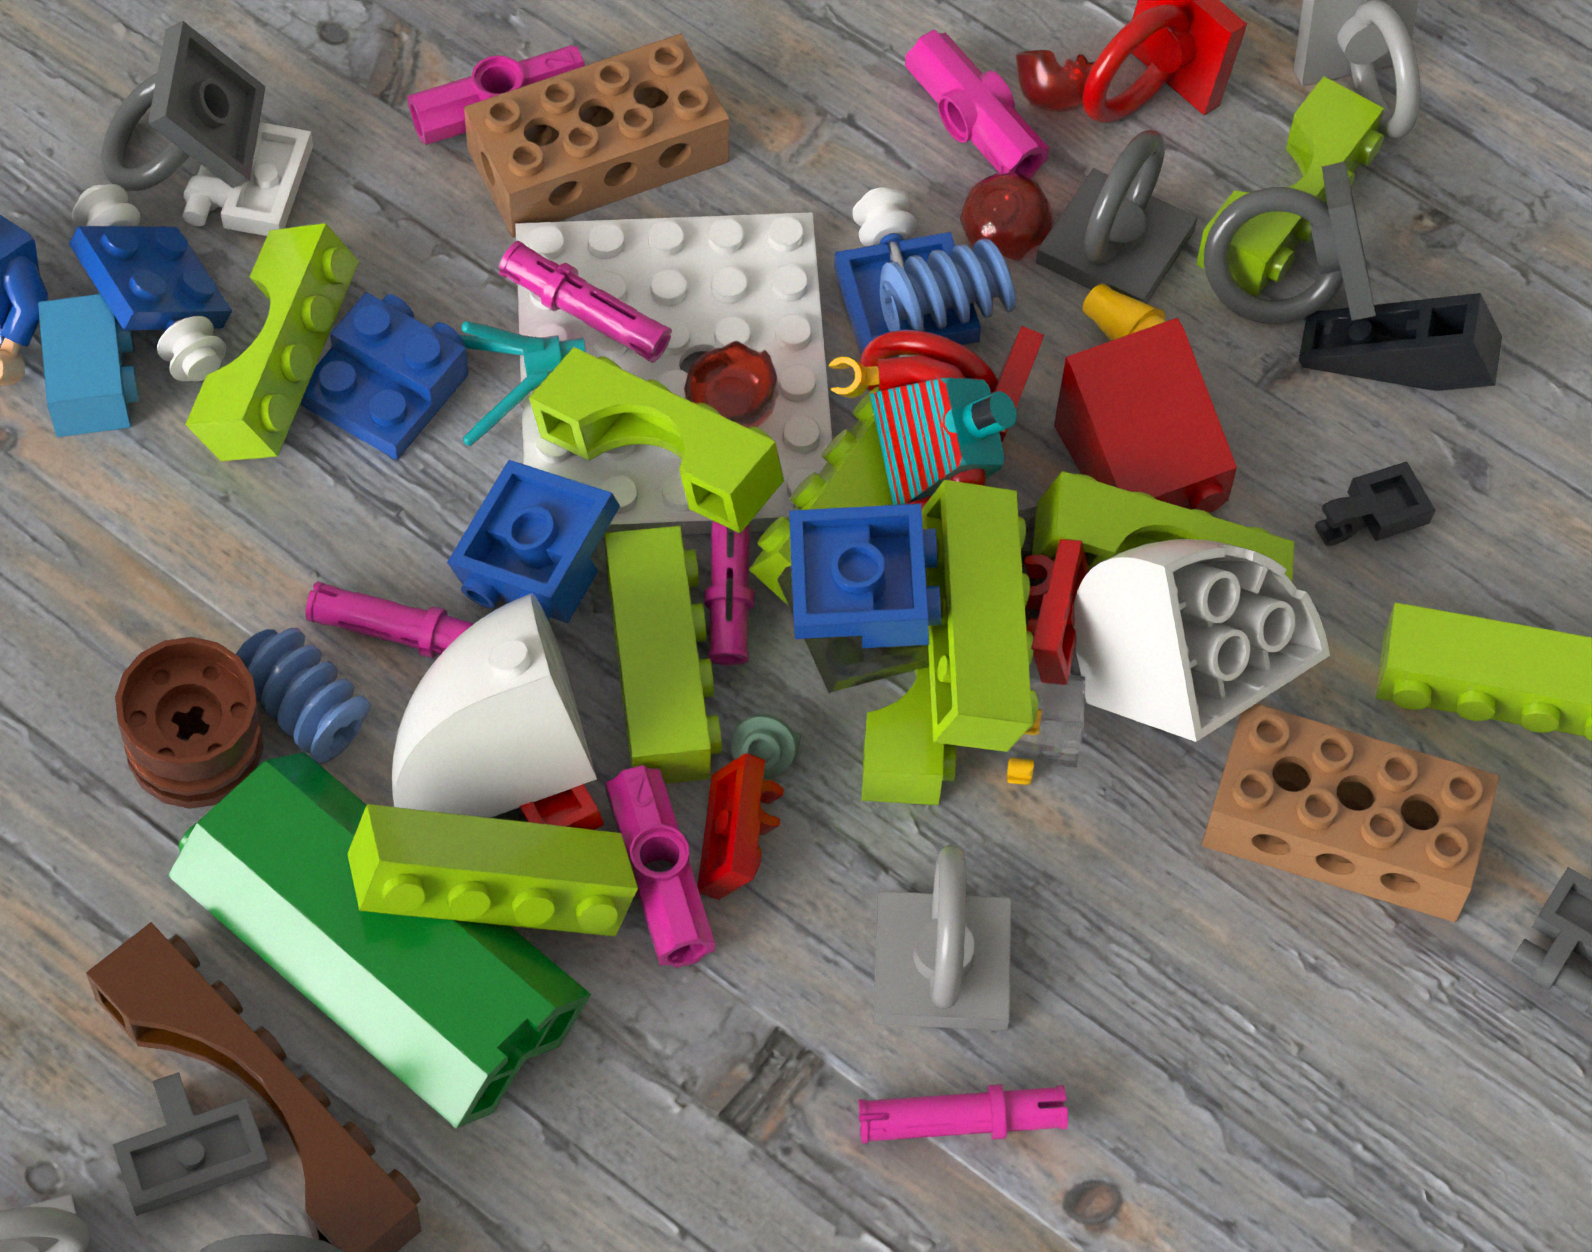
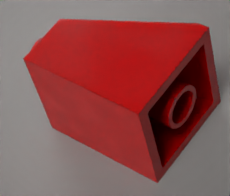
M1178 317L1066 356L1054 427L1081 474L1088 475L1098 482L1127 491L1147 493L1157 500L1190 510L1197 509L1212 513L1219 509L1226 501H1229L1237 466L1187 335Z

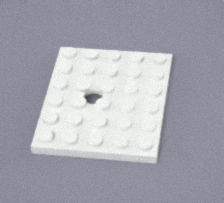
M813 212L515 223L516 241L524 243L527 247L536 251V253L559 265L568 263L578 270L579 276L588 283L606 291L637 309L640 313L672 329L670 334L671 340L666 350L656 362L651 363L632 349L614 341L575 316L561 309L557 311L550 310L541 304L539 296L518 285L519 334L540 338L558 335L559 341L584 338L586 353L597 358L600 356L607 357L618 364L622 370L646 381L649 379L656 380L665 385L672 393L695 404H708L716 409L721 416L746 428L753 426L766 432L776 441L784 482L750 521V532L765 531L779 517L784 516L787 518L789 510H793L796 506L790 501L792 493L813 472L819 474L827 463L821 455L832 441ZM695 352H712L725 361L727 369L719 375L717 382L709 385H699L693 383L688 373L680 370L683 360ZM520 355L521 382L527 377L524 357ZM537 388L532 390L521 401L524 464L613 493L620 508L605 533L681 526L682 535L712 533V520L690 510L688 507L679 472L682 459L676 454L653 445L635 444L614 448L589 461L541 438L529 400L530 395ZM728 528V533H734L733 530Z

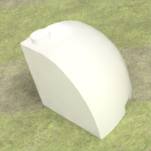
M1174 539L1145 544L1119 553L1099 563L1086 574L1079 586L1074 602L1075 625L1073 628L1076 630L1077 639L1075 648L1086 703L1195 742L1329 657L1330 652L1326 634L1310 596L1307 592L1296 589L1291 580L1284 574L1287 570L1285 567L1258 552L1210 540Z
M533 593L494 610L469 627L442 652L419 682L403 715L395 744L392 765L394 807L491 818L519 808L521 805L536 802L597 780L559 643L543 608Z

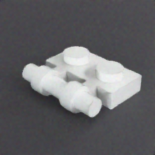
M260 122L250 181L232 188L203 165H200L198 174L189 179L183 197L187 202L182 215L184 221L193 226H203L209 211L221 207L223 228L267 236L270 230L285 228L313 148L311 131Z

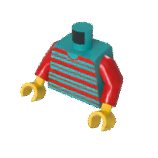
M927 356L878 359L877 366L865 367L849 357H839L830 362V368L845 369L853 367L855 371V380L849 387L831 388V391L841 396L855 398L862 395L868 386L879 385L880 391L870 394L893 505L921 504L922 510L944 480L986 486V479L1002 469L1005 456L999 432L1012 427L1017 418L1015 405L1006 393L997 391L991 394L990 387L984 380L965 379L957 366Z

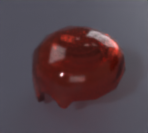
M1033 50L1015 54L1019 84L1023 96L1032 106L1051 112H1068L1084 107L1082 99L1083 90L1095 62H1088L1083 54H1079L1076 62L1072 59H1067L1064 67H1062L1051 50Z
M1012 172L993 174L974 185L966 196L960 222L972 247H974V244L979 239H990L997 246L1002 256L1019 261L1030 249L1041 245L1053 227L1054 218L1051 205L1039 184L1020 173Z
M733 341L723 348L706 351L689 367L683 389L687 400L695 404H708L716 409L721 416L746 428L750 426L758 428L769 419L779 396L777 373L770 355L766 350L758 352L740 341Z

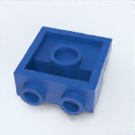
M365 292L331 331L332 348L316 365L300 405L398 460L467 378L466 347H464L461 336L449 325L437 322L430 328L414 319L411 308L399 297L388 294L380 300Z
M508 460L447 563L463 584L461 587L462 593L480 606L492 609L498 600L510 603L533 593L543 608L548 621L550 618L569 623L598 573L590 557L616 515L620 505L611 492Z
M921 504L789 510L795 639L862 636V648L929 645L928 626L941 625L939 586H926L925 568H937L936 529H923Z

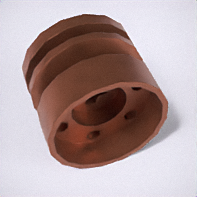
M185 637L164 640L141 652L123 672L115 696L118 725L124 742L128 766L141 788L163 803L188 809L217 805L258 767L264 747L254 680L239 656L218 642Z

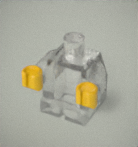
M1039 674L1030 676V688L1036 692L1038 697L1037 717L1032 728L1028 729L1009 749L1012 757L1009 758L1007 767L1008 783L1030 785L1033 776L1034 758L1058 760V766L1077 768L1084 726L1085 676L1069 675L1067 685L1041 683Z

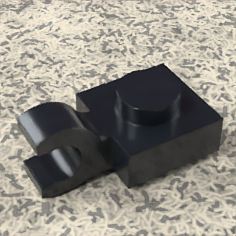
M1406 461L1353 478L1347 491L1350 497L1337 498L1325 503L1322 506V510L1327 519L1316 522L1315 528L1326 546L1339 544L1352 537L1364 527H1368L1375 541L1430 524L1436 510Z

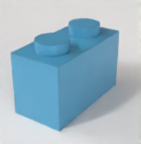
M101 294L39 302L46 400L56 437L131 428L128 403L139 402V390L134 365H124L123 353L134 352L132 330H123Z

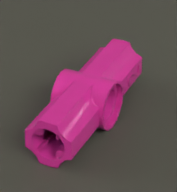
M934 29L919 37L914 47L906 53L905 67L938 103L940 118L949 134L960 143L970 140L1007 183L1013 181L1019 185L1034 177L1037 170L1048 160L1049 147L1016 112L1012 93L1003 78L991 70L982 73L946 32L938 33Z
M572 45L518 62L509 57L499 55L487 57L474 67L472 75L407 96L408 108L416 133L421 143L425 145L466 133L465 106L585 66L584 60L577 46L573 47Z
M644 765L622 770L618 776L605 783V790L618 833H621L638 887L635 896L640 901L659 965H670L679 968L698 963L701 958L715 951V941L689 862V844L684 835L679 831L660 769L646 768ZM654 860H665L674 865L672 869L665 872L651 871L645 866Z

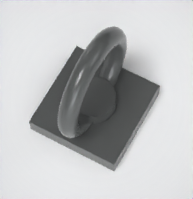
M184 21L167 28L158 72L146 79L130 93L118 108L109 124L101 151V162L106 178L112 184L123 187L125 191L146 190L167 179L191 156L232 188L250 181L266 86ZM151 107L148 124L170 140V142L149 162L134 168L128 167L125 162L128 140L141 117Z
M1146 130L1135 136L1121 153L1109 175L1095 168L1091 170L1039 246L1036 264L1090 290L1099 284H1105L1116 292L1146 304L1149 302L1195 232L1198 218L1151 196L1165 156V142L1161 134L1154 130Z
M1345 161L1321 166L1327 204L1316 196L1302 190L1287 187H1270L1243 195L1232 202L1218 216L1207 236L1204 250V266L1211 288L1230 310L1255 322L1266 324L1291 323L1304 319L1323 308L1335 296L1344 282L1351 320L1376 316L1369 273ZM1281 211L1299 215L1308 220L1311 225L1321 273L1318 279L1301 294L1282 300L1262 299L1245 291L1235 281L1229 268L1228 252L1235 233L1247 221L1264 213Z

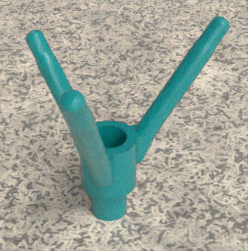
M470 321L463 322L462 331L474 335H460L466 349L522 355L527 375L518 386L463 437L464 444L472 446L547 378L573 347L586 352L584 338L559 341L558 335L540 338L521 335Z

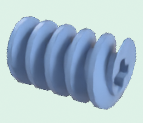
M979 239L974 244L973 251L967 245H956L951 250L950 257L945 251L934 250L929 254L927 263L920 256H910L905 261L904 269L898 262L894 261L886 262L882 266L880 301L883 316L890 332L900 330L901 321L907 320L912 330L923 331L924 315L930 314L939 330L944 329L947 325V310L952 308L962 324L968 323L970 320V304L976 303L982 315L988 318L993 314V298L999 297L1007 312H1012L1016 308L1015 289L1010 270L999 249L990 239Z
M289 628L279 634L275 629H266L258 632L246 640L236 652V655L241 658L253 677L256 700L261 702L262 709L271 718L278 719L280 728L288 735L294 736V742L304 752L310 753L313 760L319 765L329 762L341 754L358 734L362 723L370 712L371 703L363 695L351 698L355 686L347 678L336 680L338 669L330 661L320 663L322 652L314 644L304 646L305 635L298 628Z

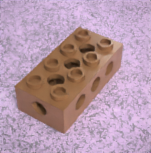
M682 33L464 107L468 152L512 238L516 237L515 223L559 222L729 162V117Z
M1254 704L1240 714L1201 846L1456 923L1472 888L1500 775L1270 707Z

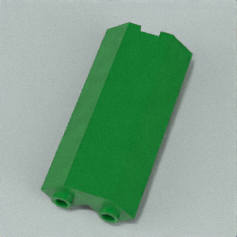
M305 752L265 760L186 831L179 842L178 850L180 854L168 876L456 1129L493 1114L524 1061L561 1046L591 994L511 926L359 911L347 853L367 804Z

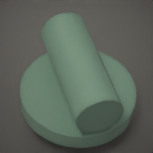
M752 715L743 721H737L731 740V753L734 760L744 753L764 759L763 778L776 777L785 772L793 759H796L801 733L793 732L786 722L774 715Z

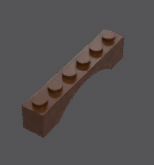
M150 922L86 972L96 1001L137 1046L169 1050L207 1062L239 1080L269 1107L289 1134L302 1162L305 1176V1210L314 1239L325 1241L342 1249L344 1252H397L422 1231L416 1206L421 1201V1198L412 1184L396 1169H393L389 1174L384 1172L371 1158L376 1151L363 1131L352 1121H348L342 1126L328 1112L327 1108L331 1105V1102L318 1083L307 1073L297 1078L286 1067L283 1061L287 1056L279 1042L263 1026L253 1031L239 1016L243 1012V1008L238 999L220 980L210 985L196 970L200 967L198 958L181 937L175 934L170 939H167Z

